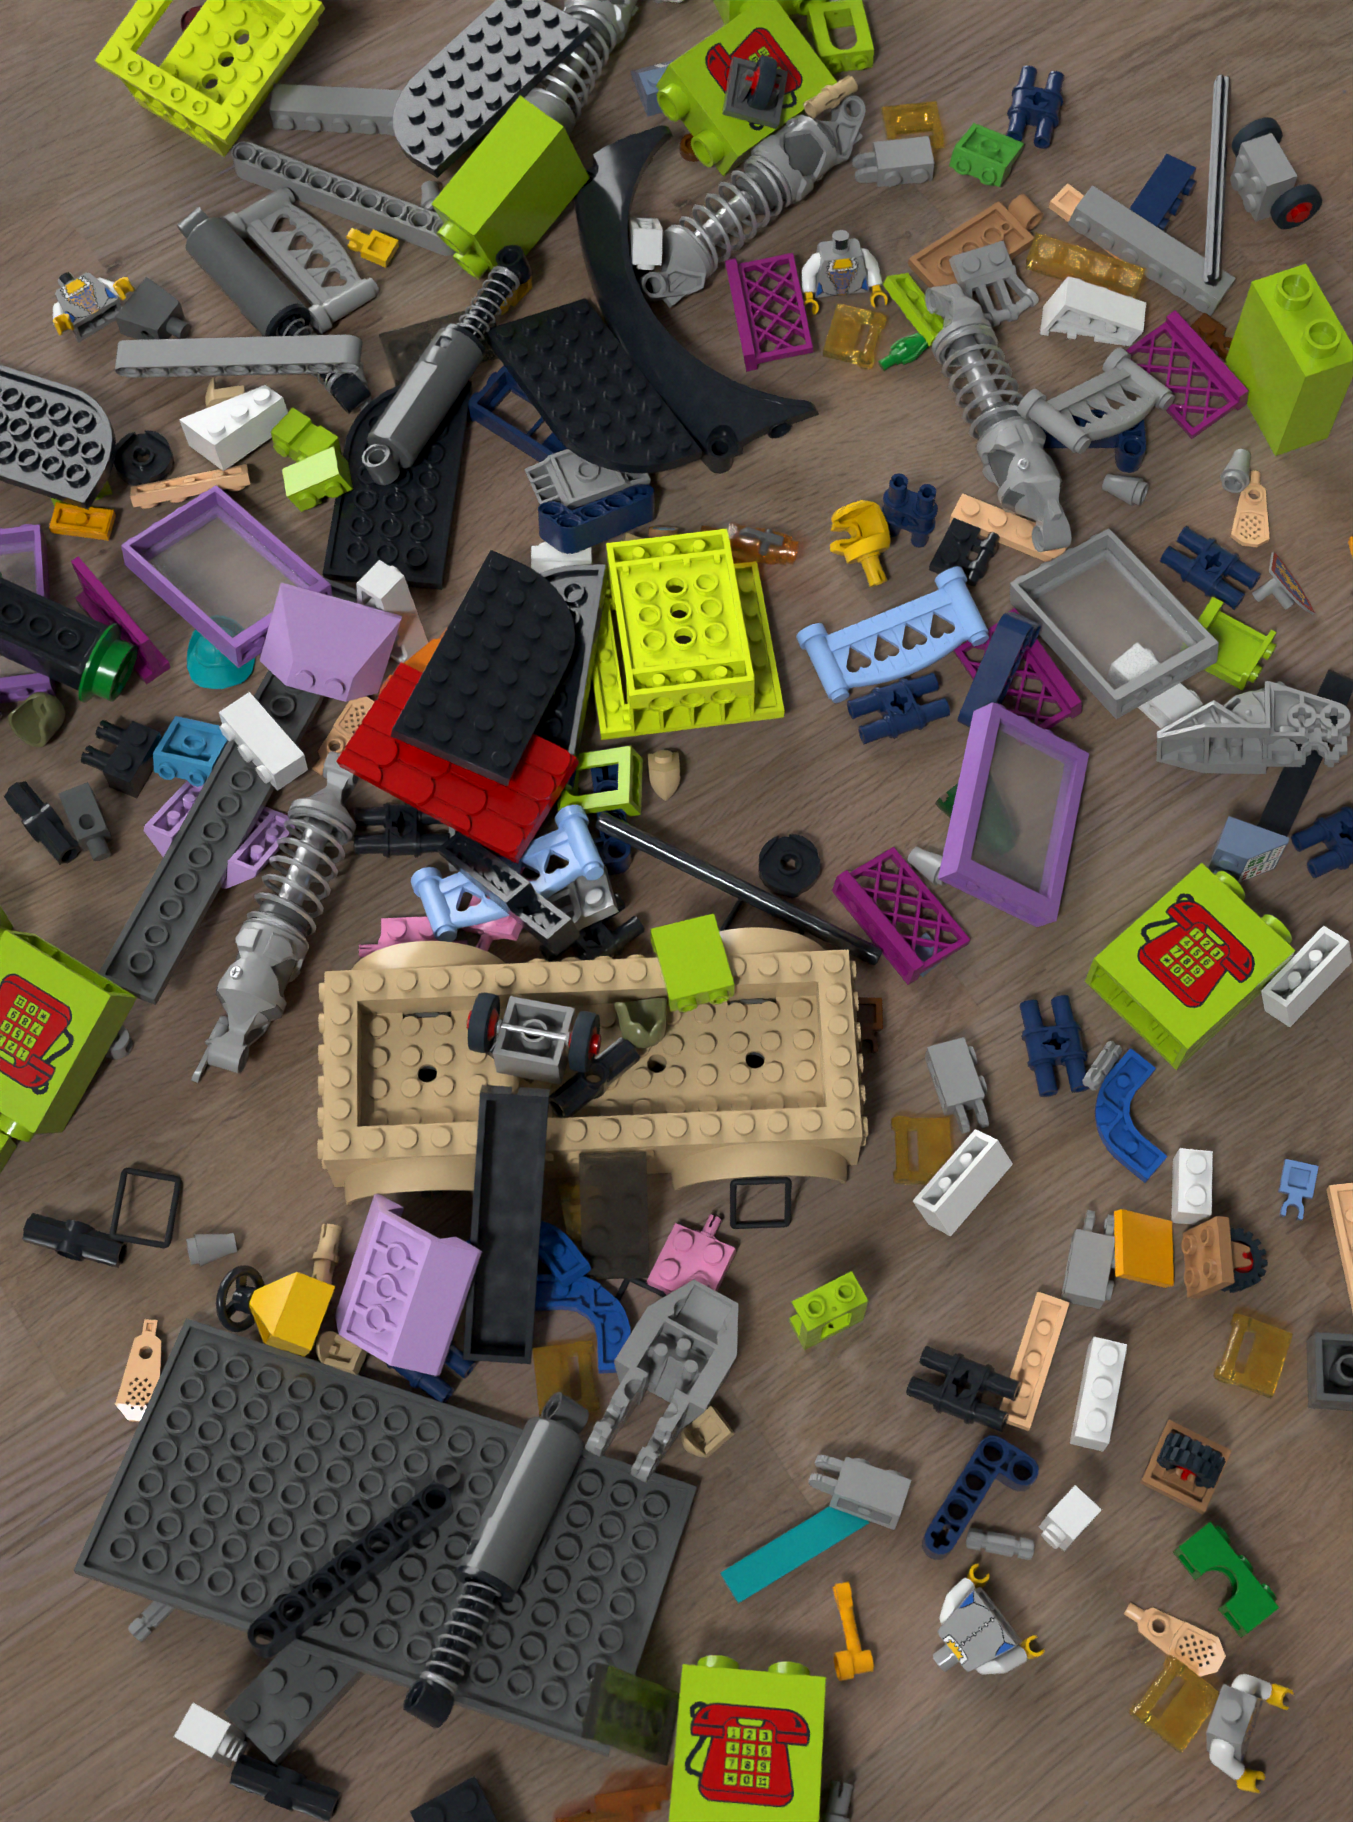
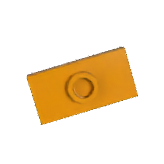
M56 502L49 529L51 533L109 541L116 515L114 510L90 507L87 510L72 504Z

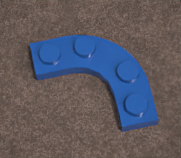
M1130 1048L1109 1072L1100 1087L1095 1103V1121L1099 1136L1110 1154L1146 1183L1163 1164L1167 1155L1143 1137L1133 1126L1129 1114L1130 1102L1138 1090L1152 1076L1156 1068Z
M541 1221L539 1259L547 1265L561 1286L566 1288L591 1271L590 1264L563 1231L552 1224Z
M553 1274L538 1275L535 1311L567 1310L577 1312L586 1317L595 1328L597 1336L599 1374L617 1373L614 1361L631 1334L628 1317L619 1300L603 1288L600 1283L588 1277L582 1276L566 1288H563Z

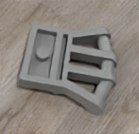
M1004 241L954 255L949 259L956 281L964 295L972 299V291H976L984 312V318L989 321L992 328L999 326L1000 322L1005 320L1008 322L1017 320L1023 311L1028 307H1034L1039 302L1037 294L1033 290L1028 289L1016 275V267L1012 265ZM1004 281H1006L1021 298L1015 304H1013L1010 299ZM994 286L1002 310L997 311L994 309L986 287Z
M605 864L604 873L599 879L588 880L582 875L558 891L559 893L546 899L558 909L572 903L560 910L573 920L578 931L619 912Z

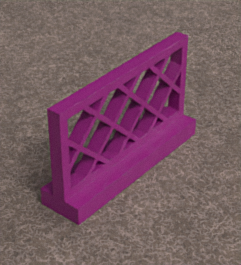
M793 253L737 264L736 258L725 260L746 372L758 370L757 364L813 353ZM779 265H790V270L784 277L773 272ZM757 270L762 275L755 283L745 277V272ZM768 277L779 282L772 292L762 287V284ZM784 286L795 291L789 301L778 295ZM756 292L767 297L761 306L750 301ZM773 300L784 306L777 316L766 310ZM789 310L800 315L794 324L783 319ZM761 315L772 320L766 330L755 325ZM778 324L789 330L782 340L771 334ZM795 333L803 337L806 344L792 346L787 342ZM766 339L777 344L773 351L760 353V346Z
M1176 310L1166 316V322L1125 350L1131 357L1137 352L1149 353L1148 365H1137L1149 374L1150 372L1167 373L1166 385L1164 386L1173 393H1185L1184 405L1171 404L1166 411L1191 439L1235 408L1238 411L1247 405L1249 390ZM1164 333L1172 341L1171 348L1154 347L1155 340ZM1153 354L1170 355L1169 366L1151 365ZM1173 355L1186 356L1190 361L1189 368L1172 367ZM1171 374L1188 375L1187 387L1169 385ZM1191 376L1205 377L1208 381V387H1190ZM1189 394L1206 395L1205 407L1187 406ZM1209 397H1223L1227 404L1222 408L1208 407ZM1186 412L1204 414L1203 421L1192 428L1185 420Z
M79 556L71 560L83 592L75 597L78 605L90 618L107 626L113 623L121 626V639L136 645L138 648L133 670L147 685L170 669L169 661Z
M1015 608L1009 611L1019 614ZM998 623L988 628L989 639L986 644L973 646L971 642L967 641L954 650V654L973 680L977 673L975 669H978L981 663L969 661L964 653L976 648L985 650V654ZM1036 639L1032 648L1024 652L1023 658L1026 661L1024 671L1017 670L1014 675L1022 677L1020 689H1008L1006 694L1017 697L1015 710H1006L1018 716L1034 720V724L1042 729H1050L1069 716L1073 719L1081 714L1082 701L1038 639ZM1026 678L1036 679L1042 683L1041 694L1024 691ZM1046 690L1050 696L1045 695ZM1022 698L1039 701L1036 714L1019 711ZM1043 701L1055 703L1061 710V712L1053 717L1040 715ZM1014 739L1019 747L1024 745V743Z
M894 847L850 873L846 870L836 877L832 888L833 894L872 942L883 950L882 954L907 985L918 980L921 973L967 946L970 942V938ZM891 859L899 868L898 875L881 872V865ZM861 876L875 878L874 889L861 887L856 879ZM879 880L896 882L895 894L879 891ZM901 884L914 886L918 891L917 898L900 895ZM877 898L894 901L893 913L880 910L876 905ZM899 902L916 906L915 917L897 914ZM920 907L933 909L937 914L936 921L919 918ZM896 921L912 924V936L900 934L895 928ZM918 926L935 929L934 941L918 938ZM940 930L951 932L958 941L953 944L939 942ZM916 944L928 948L933 947L932 957L923 962L915 953Z

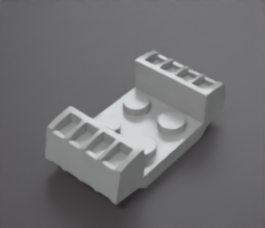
M569 449L549 455L544 461L524 469L539 504L554 501L563 504L568 509L596 501L633 485H650L651 481L648 473L637 474L609 470L582 459Z

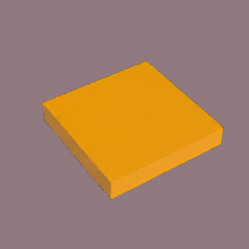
M1124 1209L1114 1211L1115 1276L1164 1288L1174 1286L1172 1221Z

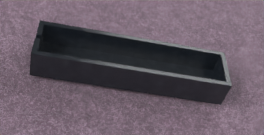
M482 1085L479 1098L470 1245L482 1252L467 1294L463 1360L531 1364L550 1089L519 1087L518 1094L512 1093L513 1087Z

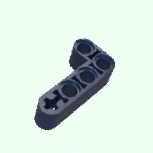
M1091 410L1092 414L1097 418H1102L1104 414H1107L1102 410ZM1072 415L1078 426L1085 427L1086 423H1091L1088 420ZM1144 419L1130 428L1132 430H1126L1111 437L1091 441L1088 448H1114L1115 463L1118 469L1125 473L1136 472L1141 467L1146 451ZM1043 429L1046 434L1043 448H1067Z
M646 484L633 485L572 511L559 502H544L538 507L539 536L561 553H578L654 519V489Z
M1006 612L1002 615L958 716L959 723L970 727L975 710L990 703L1002 705L1024 652L1031 649L1039 635L1041 624L1015 612Z
M618 764L591 768L593 794L618 790ZM603 769H607L609 780L603 781ZM623 809L602 811L627 823L626 812ZM596 812L597 819L599 818L602 812ZM599 830L600 838H595L593 841L601 860L607 867L608 875L624 873L631 865V845ZM613 852H621L624 854V856L621 858H613L610 856V854H612Z
M998 1436L984 1438L926 1530L922 1539L924 1553L934 1560L946 1558L953 1550L994 1480H998L1015 1491L1028 1490L1039 1474L1036 1461ZM986 1447L996 1448L1000 1453V1460L996 1462L987 1460L983 1454V1449ZM1024 1466L1030 1473V1479L1026 1481L1018 1480L1013 1474V1467ZM970 1475L979 1477L983 1483V1488L979 1491L969 1489L965 1478ZM952 1504L960 1505L965 1511V1518L962 1520L952 1519L948 1514V1507ZM945 1526L950 1530L943 1541L944 1545L937 1549L933 1546V1538H937Z

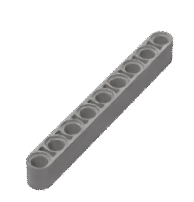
M239 142L231 150L236 174L241 179L273 191L287 187L292 192L294 198L301 202L441 255L448 256L456 253L437 235V232L444 223L438 214L250 142Z
M352 335L123 340L118 342L115 373L129 378L355 373L360 370L362 340Z

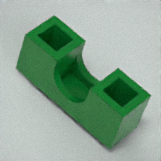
M1209 1522L1181 1544L1173 1554L1194 1580H1197L1209 1571L1220 1572L1228 1578L1231 1583L1232 1593L1230 1599L1218 1610L1240 1638H1242L1279 1609V1606L1275 1603L1277 1597L1265 1583L1260 1584L1252 1574L1254 1569L1250 1562L1243 1555H1237L1229 1546L1231 1541L1225 1531L1219 1526L1214 1527Z

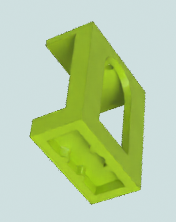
M839 0L808 5V32L813 33L818 57L831 74L872 68L874 47L862 0ZM854 26L857 38L855 46L847 50H841L832 45L828 29Z
M631 746L579 754L573 789L562 790L561 796L557 800L559 811L569 805H579L584 808L586 814L623 809L629 817L641 815L643 758ZM619 764L618 790L578 796L579 770Z
M851 1271L792 1301L791 1303L797 1314L789 1318V1323L805 1351L863 1321L868 1299Z

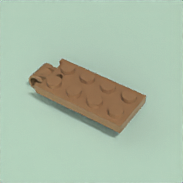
M1025 194L1017 196L1010 203L1008 210L998 201L910 257L908 266L929 288L958 284L949 262L952 256L1004 241L1011 260L1035 245V238L1027 230L1035 228L1043 219L1044 214Z

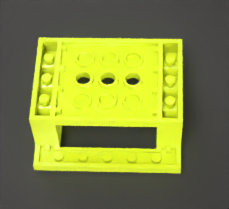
M137 0L97 56L95 62L101 68L118 77L139 105L225 157L273 90L274 84L278 83L319 25L317 19L325 10L322 2L318 0H207L160 67L136 54V52L173 0ZM250 35L249 40L245 44H237L240 36ZM226 57H234L231 65L221 66L222 61ZM218 79V83L214 88L206 89V84L209 80Z
M727 529L606 543L609 579L607 581L592 672L601 740L784 717L785 710L757 561L733 563ZM612 610H616L626 674L628 704H624L610 612ZM677 610L687 613L684 618H675L671 614ZM688 636L692 640L687 644H680L676 641V638Z

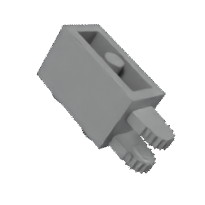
M929 136L873 142V152L860 153L852 159L853 167L859 169L855 172L857 183L876 182L877 187H893L901 184H920L932 181L934 159Z
M964 1037L927 1047L925 1061L944 1116L955 1114L963 1134L970 1131V1123L965 1111L974 1109L980 1127H988L989 1120L983 1103L984 1097L987 1094V1086L984 1077L977 1075L974 1066L977 1065V1058L973 1047L967 1046Z
M1087 1210L1083 1230L1076 1229L1071 1238L1061 1300L1100 1309L1105 1300L1110 1301L1114 1281L1108 1280L1110 1268L1115 1269L1114 1215H1107L1103 1226L1104 1233L1098 1234L1092 1232L1096 1219L1095 1211Z
M826 1455L817 1456L815 1465L819 1469L839 1476L838 1480L814 1473L810 1475L808 1484L813 1488L833 1495L829 1507L895 1530L911 1483L910 1479L905 1478L895 1470L885 1471L874 1467L868 1461L861 1458L852 1459L846 1457L845 1461Z

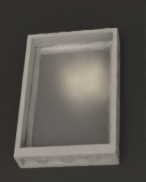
M1110 529L1091 536L1082 544L1066 550L1062 555L1051 561L1044 562L1037 569L1017 577L1010 583V603L1022 616L1041 624L1039 635L1115 719L1120 718L1217 662L1219 645L1217 640Z

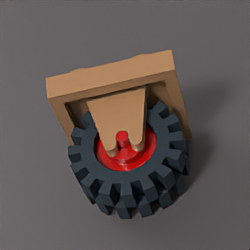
M1216 1216L1184 1232L1181 1248L1185 1259L1184 1283L1187 1286V1298L1200 1299L1218 1290L1224 1292L1230 1290V1293H1236L1259 1283L1261 1277L1265 1276L1266 1270L1262 1268L1268 1265V1260L1261 1258V1256L1266 1255L1265 1248L1259 1250L1257 1247L1261 1244L1260 1240L1252 1241L1251 1239L1254 1234L1250 1231L1244 1233L1242 1228L1230 1229L1229 1217Z
M1168 1420L1140 1483L1204 1514L1232 1450Z

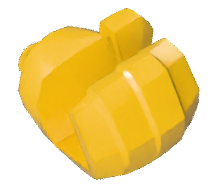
M860 500L836 510L831 518V531H847L850 533L851 538L832 542L830 544V552L844 556L847 564L861 563L869 587H874L888 581L878 557L890 547L889 528L880 506L871 501Z

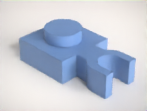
M1289 1159L1284 1160L1278 1192L1288 1194L1281 1206L1279 1216L1285 1217L1286 1209L1291 1205L1295 1206L1298 1210L1296 1220H1303L1304 1206L1302 1198H1313L1319 1166Z

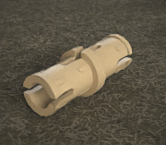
M847 75L832 86L827 85L822 88L821 93L804 102L806 114L809 117L815 118L826 109L838 106L841 100L857 91L858 86L855 79Z
M322 1224L317 1252L313 1253L312 1258L314 1261L312 1278L331 1285L335 1266L339 1264L340 1258L337 1254L343 1228L334 1224Z

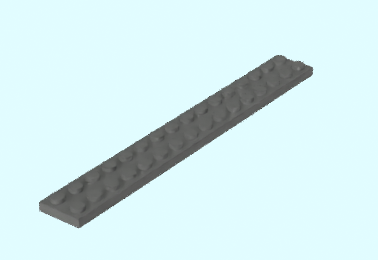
M324 578L331 584L332 597L357 603V589ZM268 670L254 695V698L297 747L325 697L286 686L270 670ZM234 740L228 741L183 821L180 830L169 846L99 971L100 975L139 999L154 1005L158 1003L227 877L228 860L247 840L275 789L270 782L266 784L262 781L256 771L257 766L252 761L248 763L243 759Z

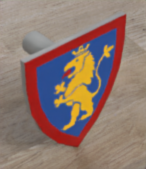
M1272 552L1269 572L1274 578L1252 593L1254 598L1261 602L1270 594H1273L1285 610L1296 602L1305 611L1314 615L1315 612L1300 585L1277 554Z

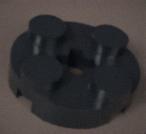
M144 430L145 433L137 435L135 432H132L122 437L116 444L114 465L119 477L126 483L137 486L163 480L169 474L174 464V458L166 438L155 431ZM147 454L149 455V460L141 463L138 461L137 457L139 455L142 457Z
M789 834V837L781 838L777 836L770 839L761 849L758 875L764 885L774 893L796 898L811 889L818 880L820 874L818 851L815 845L807 838L797 834ZM791 859L796 861V869L789 871L784 870V865L781 863L783 860L789 862Z

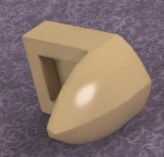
M213 377L206 391V408L246 393L244 385L217 389L215 377Z
M660 750L654 754H648L649 780L655 793L664 801H667L676 792L680 782L678 752Z
M325 1331L318 1335L316 1339L317 1356L321 1363L358 1375L368 1353L367 1351L334 1331Z
M710 1406L703 1414L682 1430L681 1441L687 1452L695 1456L707 1458L735 1433L718 1410Z

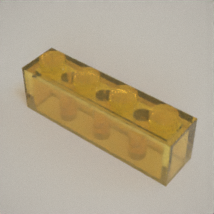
M1036 233L1026 259L1027 270L1061 281H1065L1068 276L1078 278L1084 282L1105 287L1108 290L1125 296H1131L1135 299L1146 269L1040 233Z

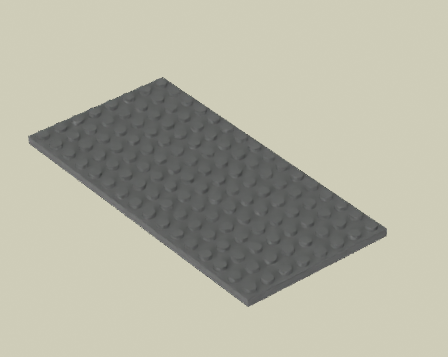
M186 1318L76 1563L74 1572L77 1575L247 1633L250 1624L424 1487L431 1483L443 1484L449 1489L452 1500V1513L447 1521L287 1646L410 1689L420 1679L421 1672L428 1671L426 1663L434 1659L432 1650L441 1645L438 1637L446 1634L445 1623L453 1619L451 1610L459 1607L457 1597L465 1594L463 1584L455 1577V1572L524 1429L379 1381L354 1375L324 1363ZM583 1449L513 1601L504 1603L493 1600L492 1604H494L495 1609L489 1608L486 1615L489 1622L483 1621L479 1629L483 1635H477L473 1642L477 1648H471L467 1655L471 1661H464L461 1668L464 1675L458 1674L455 1684L458 1685L455 1694L452 1695L454 1696V1704L608 1757L696 1494L697 1486L655 1472L648 1482L644 1483L630 1475L633 1465L606 1456L599 1458ZM433 1498L427 1503V1506L434 1510L440 1509L445 1505V1501L441 1498ZM408 1519L403 1521L399 1528L406 1532L412 1531L417 1527L418 1523ZM378 1541L372 1546L371 1550L377 1554L384 1553L390 1545L387 1542ZM356 1563L348 1564L343 1569V1573L347 1576H354L359 1573L361 1566ZM326 1585L320 1586L316 1589L314 1596L320 1599L326 1598L332 1593L333 1589ZM293 1608L286 1613L285 1619L291 1622L297 1621L303 1616L304 1611L299 1608ZM263 1631L257 1637L272 1641L275 1634L271 1631Z

